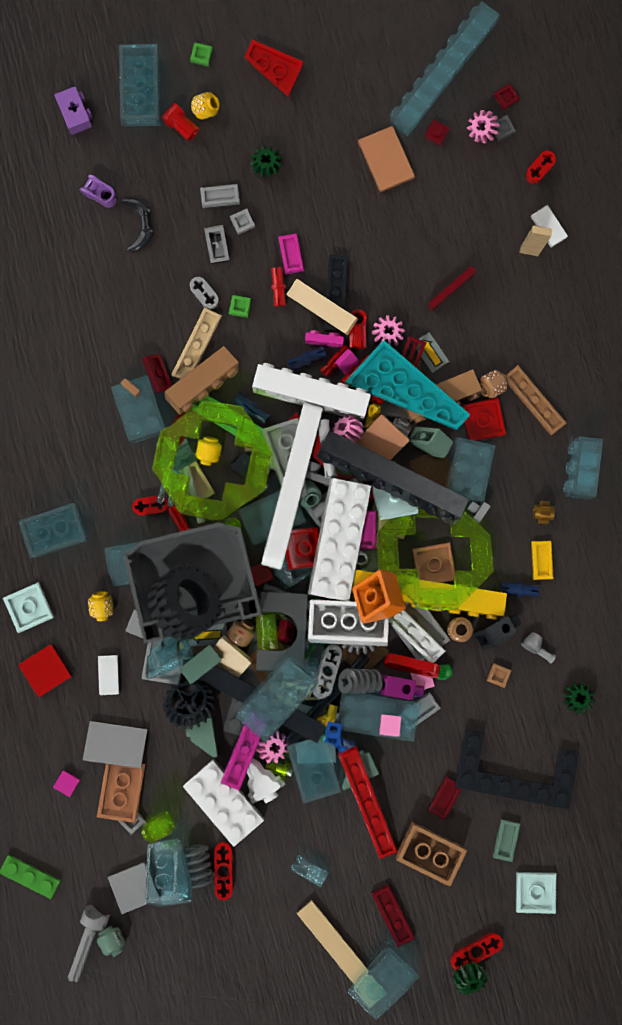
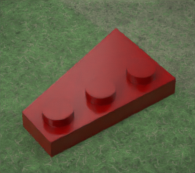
M255 40L251 41L245 54V59L289 98L304 62Z

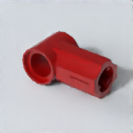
M173 103L161 115L162 120L170 128L178 131L187 141L192 140L199 131V128L186 117L185 112L176 103Z
M357 309L352 311L351 314L362 317L363 322L360 324L355 323L349 332V348L366 349L367 316L364 311Z

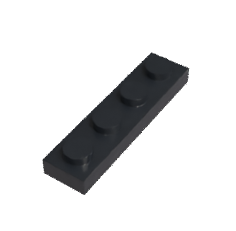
M329 255L326 298L345 310L348 256ZM325 321L324 331L342 332Z

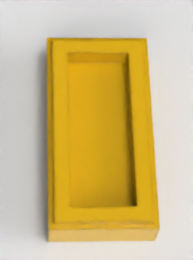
M532 541L533 580L553 579L551 541Z

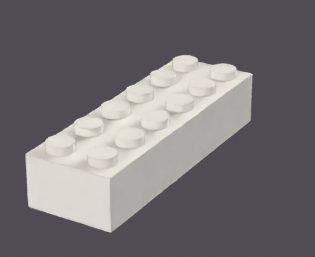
M268 363L258 364L252 385L253 393L303 406L304 402L322 406V411L342 417L345 414L348 416L352 415L358 418L359 421H364L371 395L367 393V390L356 388V390L349 389V386L343 383L334 385L330 383V380L319 378V380L312 379V376L306 373H300V375L293 374V371L287 368L278 370L274 368V365Z
M335 478L330 479L308 594L349 601L371 486Z

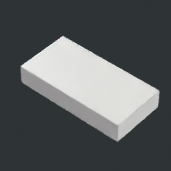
M548 205L531 215L536 226L552 229V235L547 242L551 248L568 237Z
M118 655L98 656L99 695L120 694Z

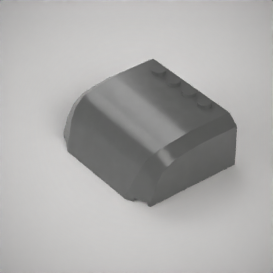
M215 523L140 541L123 556L144 644L172 636V633L166 635L163 632L165 629L163 626L158 627L155 624L158 622L156 617L152 619L151 613L154 611L153 608L149 609L148 603L152 601L148 599V593L152 591L150 587L158 578L173 568L186 564V567L189 565L195 566V570L198 568L202 569L204 576L209 574L211 576L209 581L211 583L215 582L217 585L215 591H220L221 593L218 601H222L223 606L219 608L222 613L218 617V622L214 625L261 615L240 527ZM178 586L177 596L181 606L188 613L197 616V606L193 597L184 588Z

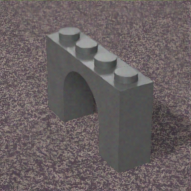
M261 592V614L288 617L296 626L297 638L291 647L283 651L257 650L256 672L303 674V669L307 670L308 658H304V650H308L309 640L305 638V632L309 631V619H306V613L310 611V600H307L308 594Z

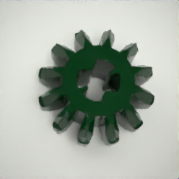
M262 145V151L256 148L255 154L251 155L253 161L250 165L254 168L255 174L260 172L261 178L264 177V174L271 178V172L277 175V169H281L282 164L279 162L282 161V157L278 156V150L272 151L271 145L268 149H265V146Z
M572 682L573 689L568 686L565 687L569 693H563L562 696L567 698V700L563 701V704H569L567 707L568 711L574 709V714L578 715L579 711L582 714H586V708L592 710V706L589 703H595L596 700L590 699L591 696L595 695L593 691L588 692L591 688L590 685L584 687V682H579L577 686L575 682ZM577 694L583 696V699H580L581 702L575 701V697H578L576 696Z
M467 962L466 965H461V968L455 970L453 975L457 990L465 995L470 993L473 995L474 992L480 991V988L485 987V983L488 981L484 968L476 962L471 964Z

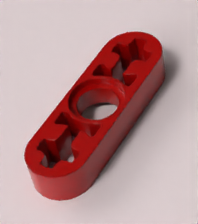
M390 653L386 654L384 665L388 668L431 678H438L441 669L436 663Z
M225 841L219 842L214 850L215 895L219 900L223 901L228 900L233 892L232 847ZM221 846H225V849L229 850L225 854V860L229 859V862L221 861L218 863V860L222 859V854L218 852ZM224 865L229 868L227 876H221L218 873L220 866ZM230 879V882L226 881L225 888L229 889V892H226V895L223 896L222 892L218 890L222 888V881Z
M494 932L481 937L451 955L450 962L455 970L461 968L459 964L454 963L457 962V957H460V959L465 958V952L468 953L471 961H468V958L464 959L462 966L466 965L467 962L469 964L472 962L479 963L500 951L503 947V940L499 934ZM491 938L499 940L496 942V947H494L493 945L487 947V949L489 950L488 952H486L484 946L481 944L484 942L487 946L491 943ZM474 947L482 949V954L479 957L471 955V950Z

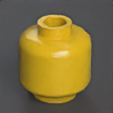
M204 436V439L198 441L195 456L201 460V464L211 466L212 463L219 461L222 445L218 439Z

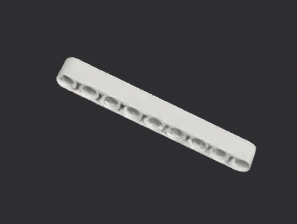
M308 402L303 404L261 565L281 570L323 409L322 406Z

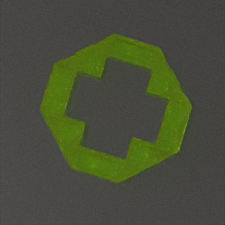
M205 400L193 411L187 412L177 419V422L160 431L152 470L182 515L220 522L265 491L273 451L242 406ZM203 421L237 426L234 445L252 448L245 485L226 482L222 501L187 495L191 477L189 475L173 473L180 436L199 439Z
M418 508V514L391 518L376 534L378 570L395 573L401 593L407 595L418 609L457 610L493 573L491 535L464 511L461 519L455 525L450 524L451 537H470L472 571L456 570L454 572L455 589L419 588L418 569H399L397 535H415V517H439L429 515L424 510Z

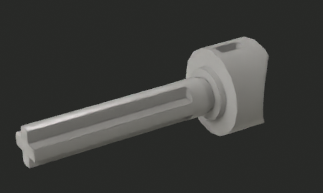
M93 905L85 906L80 919L81 924L85 926V930L68 975L70 981L79 982L96 931L105 930L110 915L101 914Z

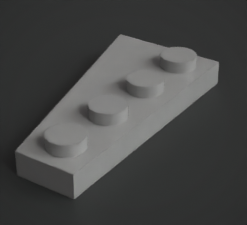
M298 418L261 430L281 486L295 438ZM305 479L300 498L306 496Z

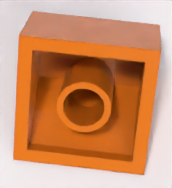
M379 569L352 588L362 623L391 618L406 608L395 573Z

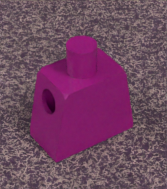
M381 674L383 686L378 692L379 694L413 700L414 696L422 697L424 694V686L416 685L414 680Z

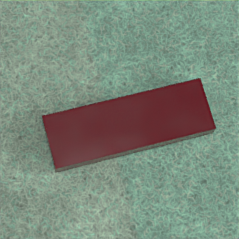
M470 266L435 296L428 304L431 312L475 275L476 270Z
M389 884L372 892L371 894L397 947L415 939Z

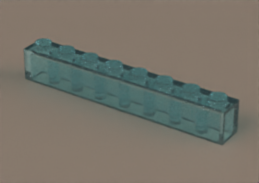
M483 1L478 7L475 5L472 8L468 20L461 22L457 34L450 36L446 43L448 44L446 48L439 50L435 56V62L428 64L424 70V76L422 78L418 77L412 86L414 89L410 93L407 92L401 100L403 103L399 108L396 106L390 113V124L407 137L497 24L500 14Z

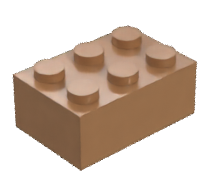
M412 821L395 857L397 861L443 884L451 886L467 850L464 846Z

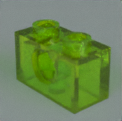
M165 810L146 820L142 825L141 833L146 841L149 840L150 844L171 834L175 829V825L168 811Z

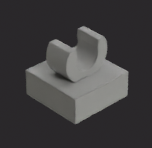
M471 502L467 509L474 513L472 520L479 523L491 506L485 502L480 506L475 502Z

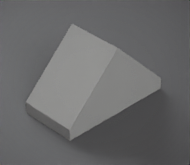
M223 225L204 228L210 262L229 260Z

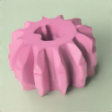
M481 110L480 116L474 113L475 119H469L472 125L467 127L468 130L472 131L469 136L475 137L476 142L481 140L482 143H487V138L491 141L494 140L492 134L498 135L499 133L495 130V128L500 127L499 123H495L498 117L492 116L491 111L486 113L484 110ZM483 123L486 124V125H485V130H482V128H483V127H482V124H483Z
M389 315L386 316V321L380 317L379 323H374L376 330H373L372 334L378 335L374 341L378 342L381 340L382 342L384 340L390 346L391 342L397 346V340H403V336L400 335L405 332V329L400 328L403 323L398 322L396 324L397 317H394L392 321H390ZM386 328L387 330H392L391 335L389 333L385 334Z
M346 414L343 418L339 417V421L334 423L335 427L331 429L332 432L354 443L357 440H361L360 435L364 433L362 430L364 426L359 419Z
M267 730V736L262 733L261 737L263 739L259 741L258 745L260 746L256 748V751L260 753L259 757L266 759L268 763L272 759L275 763H278V757L285 759L283 752H289V749L286 748L289 745V742L285 740L286 735L280 734L278 730H275L273 733L271 730ZM275 743L276 745L273 746L274 748L271 750L269 747H272L271 744Z

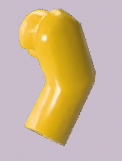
M371 404L369 406L364 429H367L380 415L381 407L379 404Z
M330 704L327 714L316 720L325 725L328 722H335L338 706Z

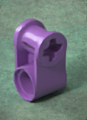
M89 174L88 181L79 191L104 207H113L117 203V196L114 190L97 177ZM106 194H112L109 199H103Z

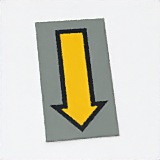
M430 332L419 339L427 342L421 357L432 373L449 362ZM418 344V345H417V348H416V350L418 351V353H419V350H420V348H421V345H420V344Z
M224 624L214 625L193 639L189 640L188 638V646L216 645L221 637L225 635Z

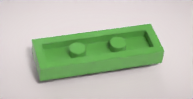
M10 854L7 855L0 869L1 875L49 899H52L61 881Z

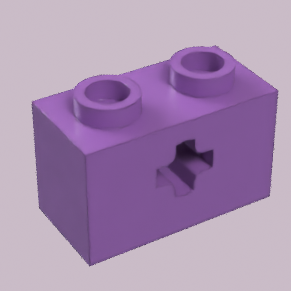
M72 87L54 94L71 135L92 127L90 120L93 118L89 108L85 109L83 103L86 101L82 91L78 92L76 87Z

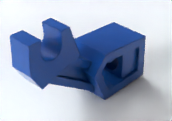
M327 723L324 742L334 745L339 752L353 748L355 745L353 741L342 739V724Z

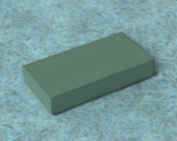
M209 645L179 668V670L192 685L222 660L211 645Z
M500 819L493 858L509 862L513 861L520 823Z

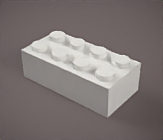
M310 600L309 643L388 646L389 618L362 623L356 602Z
M213 759L188 780L183 787L234 847L264 821V817L251 804V801L241 789L238 791L220 783L225 771Z

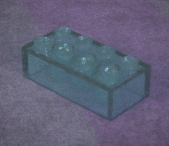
M157 44L119 45L120 120L123 127L160 126V65Z
M288 653L236 711V718L266 743L318 685V678Z
M342 693L337 723L343 725V731L414 742L420 702L367 693ZM382 714L401 716L399 737L380 735Z

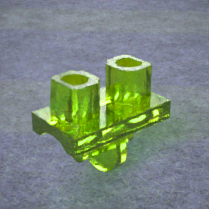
M275 614L256 616L258 650H277Z

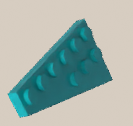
M384 340L345 381V384L365 389L367 393L455 430H458L470 417L466 410Z

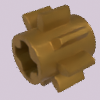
M539 501V505H534L533 518L538 519V524H548L549 520H554L555 507L550 506V501Z

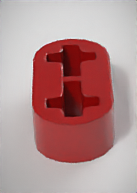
M542 152L531 164L526 172L528 182L536 184L550 171L556 162V156L553 152ZM544 158H550V161L547 162L544 166L541 165L544 161ZM539 169L538 175L533 178L531 176L532 172Z
M159 495L139 498L132 504L133 511L139 516L164 513L169 508V501L164 496ZM159 499L165 502L161 510L157 506L152 507V504L158 503ZM139 502H142L143 505H149V508H144L143 512H140L139 509H136V506H139Z

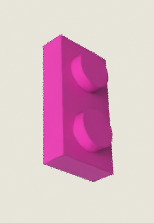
M315 330L306 333L305 344L343 347L344 337H341L339 333L324 335L320 331Z

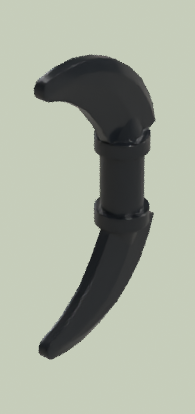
M123 199L121 202L133 207L141 218L140 236L133 245L127 248L128 251H136L146 246L152 238L153 230L150 228L148 220L151 210L147 204L139 199Z

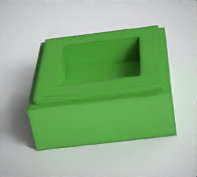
M194 42L190 62L209 67L213 46Z
M232 295L229 315L248 318L251 298Z

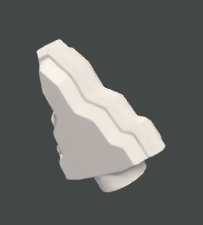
M252 758L247 770L249 776L247 785L250 790L248 797L251 804L262 799L266 804L279 796L277 790L283 787L285 782L280 776H275L271 770L264 769L259 761Z

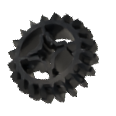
M187 679L185 683H181L178 680V685H172V690H167V696L163 697L164 703L162 707L165 717L168 718L170 723H174L176 728L181 725L183 730L186 726H189L192 730L193 725H197L200 728V722L206 723V717L211 718V712L215 710L213 691L210 690L207 684L204 685L202 681L198 683L196 681L191 685ZM180 699V702L177 704V707L174 709L176 702ZM204 699L202 706L198 709L199 704H201L200 701Z

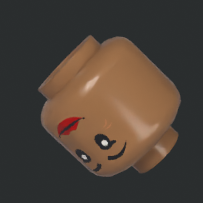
M246 619L235 620L227 631L228 639L236 646L243 648L247 647L255 636L254 625Z

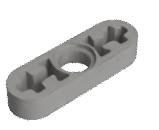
M336 644L327 646L323 650L312 687L313 695L318 699L326 698L333 689L342 657V650ZM333 650V654L336 656L331 659V662H327L331 658V653L329 652ZM325 666L331 669L332 674L329 677L323 673ZM324 683L323 689L326 691L324 693H321V689H319L318 687L322 686Z

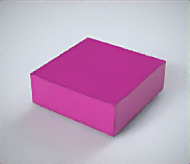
M347 349L335 363L347 375L352 370L351 368L360 362L352 351Z
M63 770L53 788L71 797L80 779Z

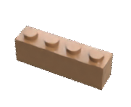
M223 346L165 391V399L179 415L184 412L187 413L194 407L196 402L206 399L209 392L220 388L224 383L223 381L228 377H234L238 373L239 362Z
M473 370L436 384L459 405H461V401L468 399V402L479 397L478 394L482 391ZM405 409L410 422L415 421L419 423L426 419L424 416Z

